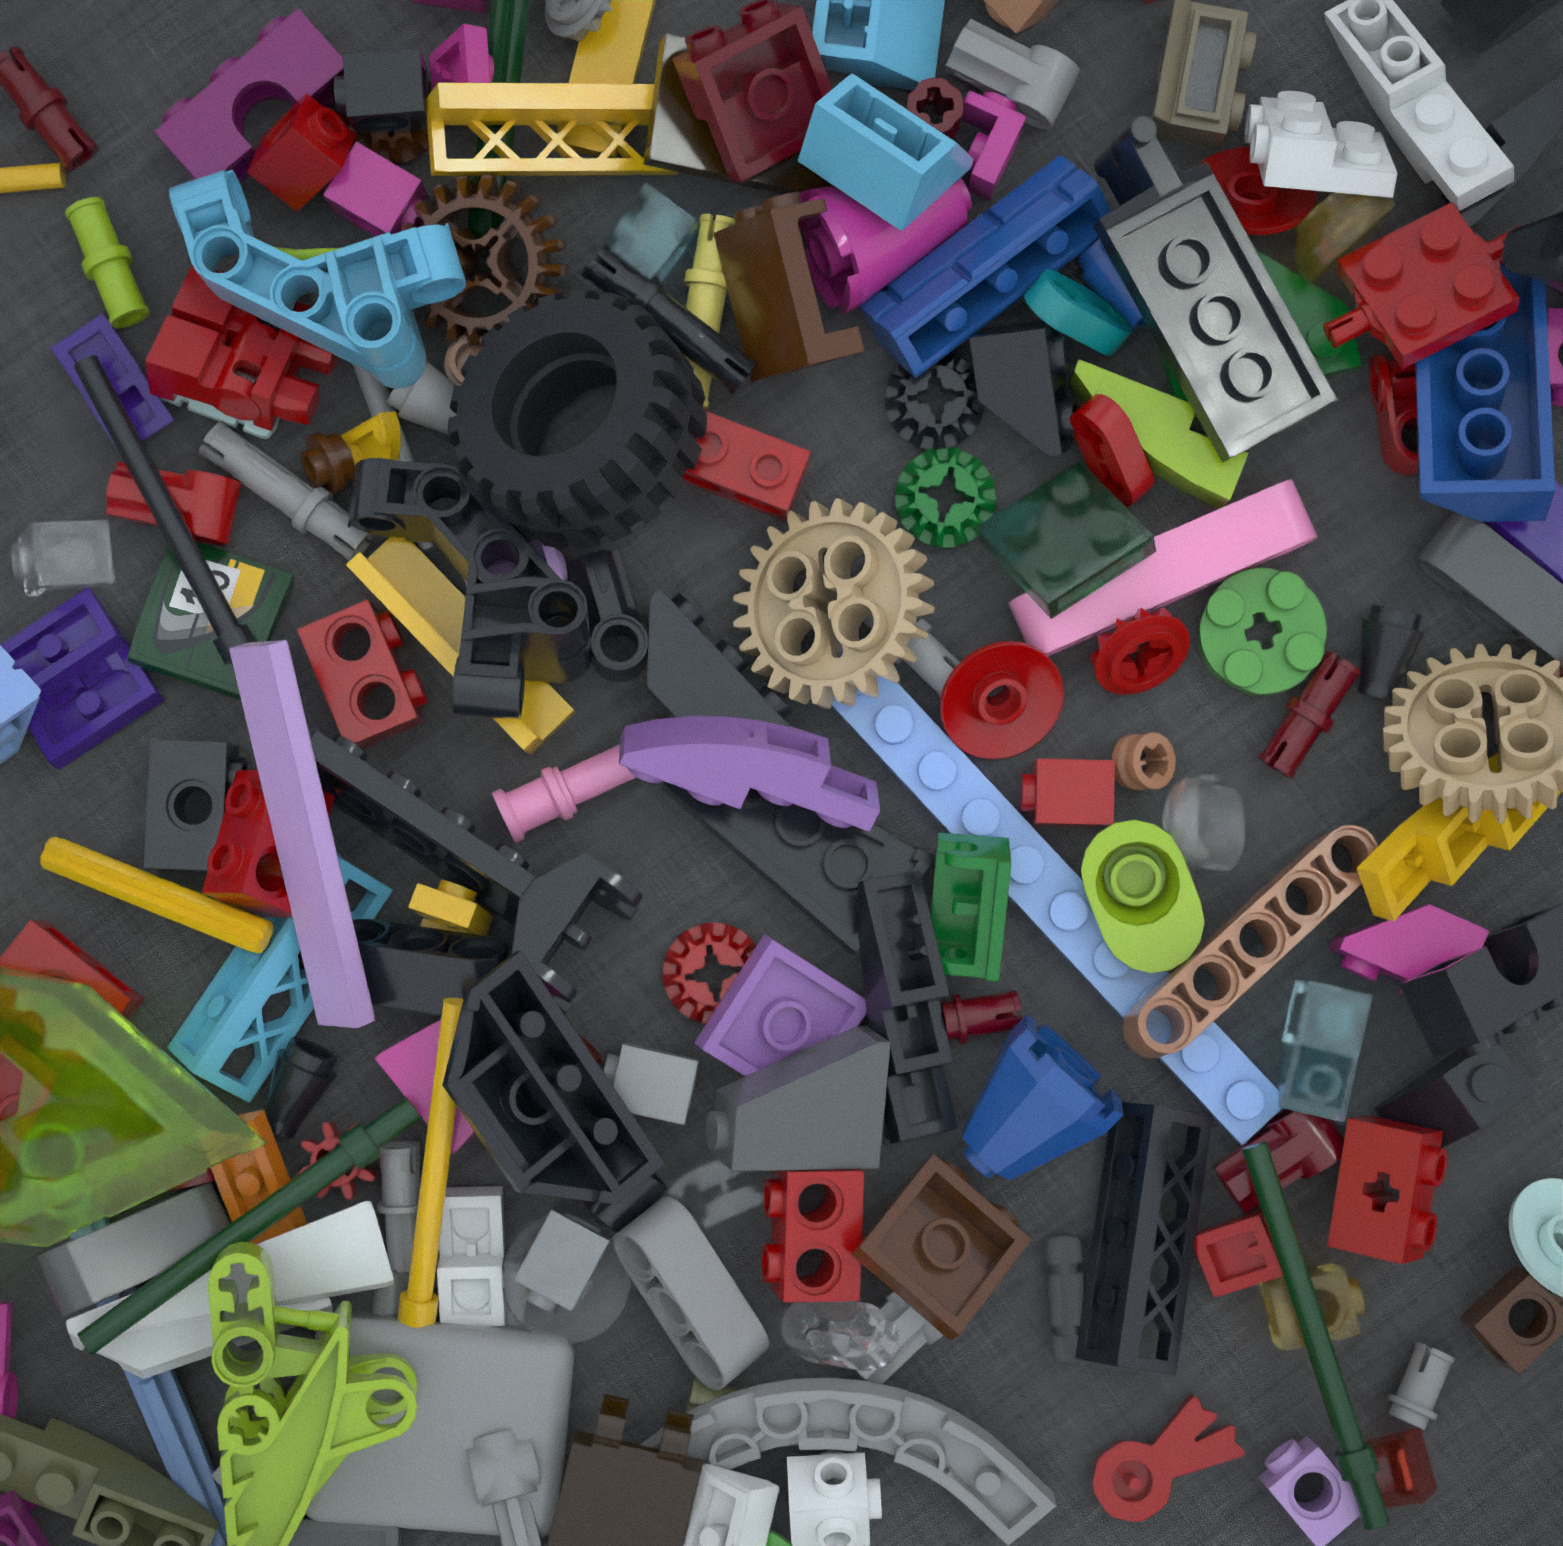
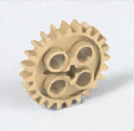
M835 498L831 511H829L827 507L813 501L810 503L809 520L791 510L787 515L789 531L784 533L772 526L767 528L768 536L773 544L769 550L757 546L751 547L750 551L760 563L757 570L740 569L739 575L750 582L751 587L750 591L733 596V601L748 607V614L733 621V625L752 634L743 641L739 648L740 651L746 654L758 656L751 670L766 678L771 676L768 683L769 688L783 694L789 691L790 699L805 705L812 699L813 704L830 709L835 697L839 703L852 707L855 706L857 688L861 693L876 698L879 696L877 677L881 676L894 683L900 680L894 666L898 658L915 663L917 660L907 644L910 638H928L929 633L915 623L917 616L934 612L933 606L919 600V593L934 586V581L923 574L914 573L926 563L927 557L915 549L908 550L915 537L902 528L896 529L897 520L883 512L876 516V510L862 502H859L853 510L851 504L842 499ZM827 550V552H826V554H825V556H824V564H823V553ZM864 553L865 564L861 572L851 578L850 568L853 561ZM806 568L804 585L794 592L793 582L795 577L801 570ZM872 614L874 617L873 628L866 638L860 640L859 627L862 621ZM814 629L815 639L813 645L806 653L802 654V640L810 630ZM841 644H842L843 654H842L841 657L838 658V655H839V653H840V651H841Z
M1477 644L1474 658L1466 659L1460 651L1453 648L1450 649V664L1443 665L1438 660L1430 657L1426 659L1427 676L1409 671L1407 673V689L1394 688L1392 691L1393 706L1385 707L1384 752H1388L1390 772H1401V788L1408 790L1419 786V803L1423 806L1437 798L1443 799V815L1447 817L1454 813L1459 806L1468 807L1469 820L1473 823H1476L1483 810H1492L1497 822L1504 823L1507 809L1514 807L1522 816L1530 819L1532 818V802L1537 800L1552 810L1556 808L1557 790L1563 792V677L1560 678V661L1553 660L1539 667L1536 665V650L1531 649L1519 660L1512 658V650L1509 644H1505L1501 648L1498 656H1489L1484 645ZM1482 692H1488L1492 696L1495 742L1498 745L1499 773H1493L1489 769L1486 724L1482 718Z

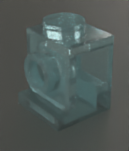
M646 182L639 191L641 211L637 214L630 210L620 220L610 237V241L614 243L611 249L647 278L651 279L655 275L664 282L697 240L699 233L698 223L694 217Z

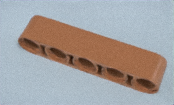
M1346 825L1319 837L1309 844L1200 944L1188 960L1175 967L1130 1009L1123 1023L1124 1039L1129 1048L1139 1056L1151 1059L1176 1053L1188 1046L1362 884L1356 868L1378 847V843L1373 835L1363 827ZM1334 843L1344 846L1349 851L1352 857V868L1349 873L1342 872L1333 863L1331 850ZM1289 884L1299 887L1307 897L1308 906L1304 915L1296 914L1286 902L1285 894ZM1243 926L1253 928L1262 938L1263 947L1258 958L1248 955L1240 945L1239 936ZM1197 968L1208 970L1216 980L1217 992L1212 1001L1202 998L1194 988L1193 977ZM1151 1010L1163 1013L1171 1024V1035L1166 1044L1156 1042L1147 1031L1146 1021Z

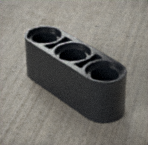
M374 919L353 920L373 1005L442 1015L443 1000L445 998L464 999L465 991L508 958L506 943L490 936Z

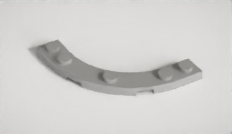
M841 1378L790 1379L759 1384L734 1391L686 1412L694 1414L686 1456L702 1459V1465L710 1464L731 1470L750 1461L760 1459L762 1451L796 1444L799 1445V1450L831 1449L856 1452L857 1446L880 1450L894 1455V1462L907 1466L946 1488L1008 1546L1056 1507L1054 1492L987 1430L959 1412L930 1398L897 1387L864 1380ZM663 1427L640 1445L658 1449Z

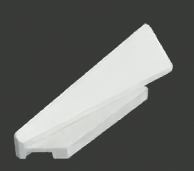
M371 1201L359 1203L256 1244L265 1250L272 1262L276 1306L333 1313L329 1297L378 1289L394 1284V1278ZM235 1263L230 1276L224 1278L225 1280L232 1279L236 1281L239 1297L238 1304L247 1302V1293L251 1280L258 1276V1274H247L243 1263ZM211 1270L96 1353L119 1363L123 1370L143 1379L212 1356L213 1339L208 1281ZM130 1295L68 1319L66 1326L74 1347L83 1351L85 1347L77 1333ZM279 1323L280 1332L297 1327ZM239 1336L232 1339L237 1347L256 1341L249 1336Z

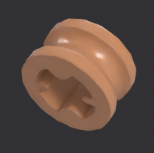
M1160 733L1128 734L1122 737L1115 745L1112 754V760H1115V778L1121 786L1128 790H1157L1166 786L1172 779L1175 771L1176 757L1173 746ZM1143 750L1145 752L1146 757L1140 761V756ZM1146 762H1147V768H1146V771H1145V773H1144V772L1142 771V767H1141V766L1145 765Z

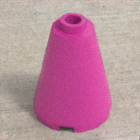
M961 178L956 181L903 231H900L834 185L800 192L802 203L824 198L827 212L798 223L799 230H803L808 247L804 251L815 291L830 309L841 305L840 314H846L858 308L966 226L967 212L972 208V201L964 181Z

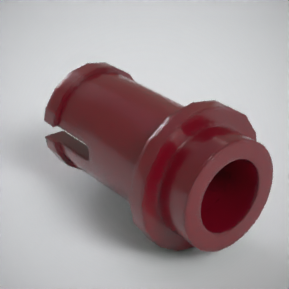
M1016 990L962 1000L959 994L951 995V1001L940 1003L948 1040L957 1039L959 1045L967 1044V1037L1010 1031L1023 1019L1022 1016H1017V1011H1022Z

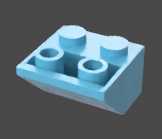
M817 0L812 34L825 69L848 74L847 77L853 73L869 85L915 90L920 81L932 77L935 78L945 0Z
M853 73L815 103L798 158V162L900 231H903L969 171L974 161L958 143Z

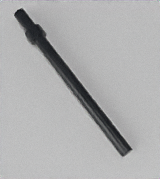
M97 355L86 357L74 365V369L217 636L213 640V644L225 665L232 664L233 666L229 648L256 642L247 624H239Z

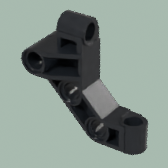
M368 458L359 461L355 466L348 527L350 528L352 525L358 530L384 537L405 538V541L432 543L467 581L460 652L454 671L453 713H458L462 716L520 720L523 709L525 680L564 683L572 682L584 675L589 669L592 653L587 599L581 588L570 581L562 580L508 520L498 514L467 484L468 480L456 467L446 464L395 461L384 458ZM441 498H452L458 501L455 507L449 510L438 511L430 507L433 502ZM506 560L517 565L513 571L503 575H496L487 571L489 566L497 561Z

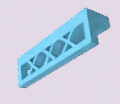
M337 853L344 886L351 879L367 889L355 910L351 912L352 920L374 919L393 890ZM261 917L271 921L274 927L266 950L263 953L257 954L235 946L167 1047L191 1073L249 1103L274 1068L277 1051L279 1049H286L289 1040L295 1037L314 1008L305 968L301 970L299 968L298 954L301 950L293 918ZM289 989L291 1004L281 1018L263 1023L262 1007L270 995ZM253 1043L255 1058L240 1080L220 1070L234 1049Z

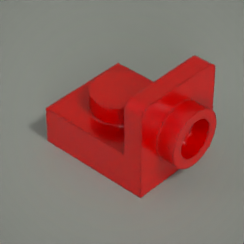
M1261 1207L1253 1213L1196 1231L1194 1251L1214 1298L1283 1276ZM1294 1224V1227H1295V1230H1296V1233H1297V1236H1298V1239H1299V1235H1298L1296 1226H1295V1224Z

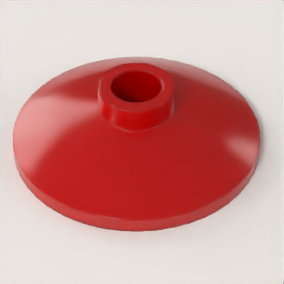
M1250 147L1226 149L1207 157L1200 163L1208 162L1247 235H1269L1289 230L1303 222L1315 206L1317 191L1264 186L1258 164L1250 163Z
M1004 641L986 645L966 656L947 678L940 697L942 725L956 746L975 757L1002 759L1021 754L1039 743L1056 723L1064 700L1062 677L1049 656L1030 644ZM1004 685L998 695L987 697L993 689Z

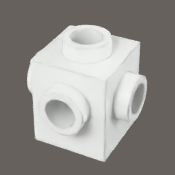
M828 1451L820 1455L787 1457L792 1546H870L869 1519L882 1518L880 1479H867L865 1452L843 1453Z

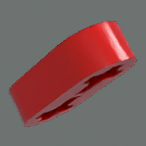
M1095 394L1070 416L1069 422L1074 429V436L1098 488L1109 500L1120 507L1129 508L1154 486L1155 480L1132 423L1127 414L1115 401L1103 394Z

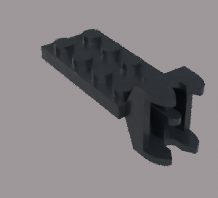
M316 730L310 740L322 790L335 796L333 805L446 881L476 892L475 900L512 924L514 930L510 955L515 951L523 952L562 1012L566 1014L574 1003L572 1000L577 994V990L563 977L547 966L564 940L580 950H585L592 941L588 933L576 926V923L592 901L619 917L631 920L638 911L636 907L643 898L642 894L627 880L586 852L534 879L535 876L527 871L530 867L529 863L519 853L500 843L495 848H492L473 835L476 829L464 816L448 807H444L439 812L419 799L422 792L406 777L394 771H390L387 776L383 775L365 763L368 756L355 743L341 735H336L331 740Z

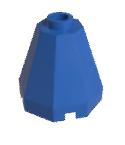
M1026 1014L1009 1032L963 1128L962 1138L968 1145L963 1153L967 1160L984 1176L992 1178L997 1174L1012 1180L1105 1134L1123 1116L1122 1101L1112 1088L1102 1096L1094 1087V1084L1102 1077L1097 1069L1054 1029L1044 1024L1037 1032L1036 1019Z

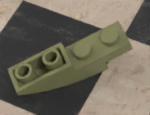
M0 1414V1491L8 1493L15 1490L21 1499L77 1519L72 1535L99 1546L211 1545L219 1522L195 1499L149 1465L120 1448L53 1417L50 1418L44 1431Z

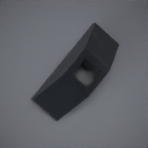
M658 588L650 596L647 688L651 695L673 718L686 716H726L761 720L791 727L784 720L792 713L789 707L768 685H765L757 692L740 674L748 667L747 663L723 638L715 645L706 638L697 628L705 619L680 592L670 599Z

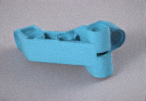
M222 170L169 188L172 208L183 233L191 263L211 291L220 299L371 372L376 380L384 386L394 389L406 388L414 384L423 375L427 364L426 351L412 309L450 299L462 292L466 287V280L448 223L445 226L426 225L418 228L414 227L392 235L388 232L301 261L254 237L248 204L234 170ZM228 255H240L233 269L225 273H215L218 263ZM306 293H319L318 300L312 308L303 312L293 311L295 302Z

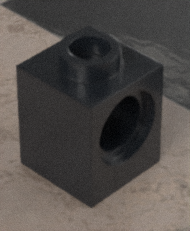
M420 48L343 54L344 76L334 77L335 103L338 115H347L357 135L427 129L425 99L430 94L428 67Z

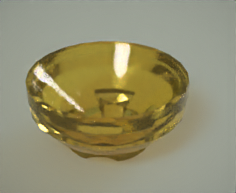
M1332 192L1295 228L1298 233L1294 256L1295 269L1302 275V279L1308 285L1313 283L1331 268L1338 259L1342 258L1393 211L1397 204L1389 197Z

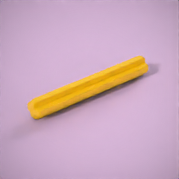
M51 837L45 843L44 851L40 856V865L43 869L249 952L263 953L272 937L274 927L269 920L66 839Z

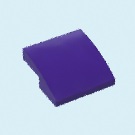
M89 587L1 644L2 648L15 661L13 669H23L41 689L38 703L28 727L48 762L58 770L165 700L146 668L128 662L131 645L96 594Z

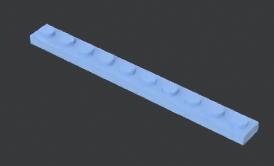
M841 644V651H840V653H839V655H838V658L841 657L842 654H843L842 644ZM881 676L877 677L879 696L872 698L861 693L857 688L855 706L852 707L839 703L834 697L831 705L832 709L948 833L1009 838L1011 872L1008 897L1124 1021L1130 1009L1169 973L1167 971L1148 973L1132 969L1113 955L1103 939L1081 878L898 683H894ZM1151 1010L1146 1021L1147 1031L1156 1042L1166 1044L1171 1035V1024L1163 1013ZM1214 1021L1185 1048L1176 1053L1159 1057L1160 1061L1239 1145L1245 1144L1289 1102Z

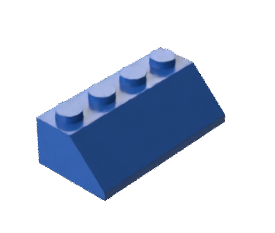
M1504 262L1500 264V269L1519 296L1518 311L1415 363L1419 498L1479 522L1546 521L1555 494L1546 285L1507 270Z

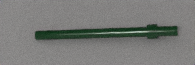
M406 1097L367 1126L363 1127L361 1123H358L338 1138L341 1143L338 1147L78 1332L77 1335L90 1354H95L209 1272L219 1253L228 1245L240 1241H252L353 1167L357 1166L362 1170L382 1155L380 1151L382 1146L421 1119L415 1107Z
M1260 1142L1242 1149L1339 1448L1334 1453L1341 1479L1342 1481L1350 1482L1365 1530L1382 1528L1390 1523V1519L1375 1476L1380 1471V1467L1372 1443L1364 1442L1268 1143Z

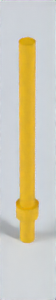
M445 998L443 1000L407 1290L400 1293L397 1320L413 1328L436 1323L439 1297L433 1292L457 1108L442 1084L463 1003L461 998Z

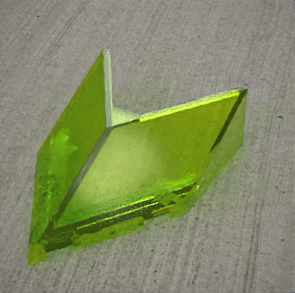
M0 966V1053L23 1072L17 1113L0 1120V1242L48 1247L69 1237L70 1233L106 1216L110 1218L207 1172V1169L240 1153L250 1152L267 1143L260 1134L88 984Z

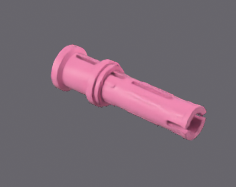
M620 744L563 771H559L557 766L541 769V777L512 791L504 792L501 788L493 791L492 795L515 844L524 841L526 832L560 817L567 821L574 818L573 814L578 812L576 805L636 778V776L629 772L627 767L619 765Z

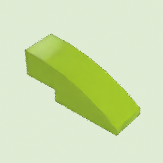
M1080 359L1078 360L1068 384L1083 404L1095 394H1103L1111 398L1123 409L1132 423L1152 473L1180 491L1217 509L1223 508L1231 500L1249 453L1243 451L1222 463L1209 437L1189 430L1195 416V412L1189 402Z

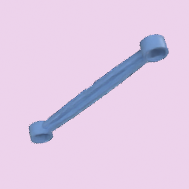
M63 1122L42 1127L30 1135L22 1150V1166L27 1177L35 1185L43 1189L54 1190L71 1239L74 1240L105 1227L110 1222L101 1203L96 1202L94 1194L88 1186L85 1172V1148L95 1146V1143L90 1134L81 1126ZM59 1132L67 1135L77 1147L79 1154L78 1165L75 1171L67 1178H56L47 1173L42 1166L40 1149L45 1138L51 1133ZM137 1285L96 1303L97 1307L133 1294L140 1287ZM175 1368L145 1379L124 1370L172 1482L195 1499L219 1522L218 1529L210 1546H227L224 1512L226 1498H223L221 1485L211 1477L215 1472V1468Z

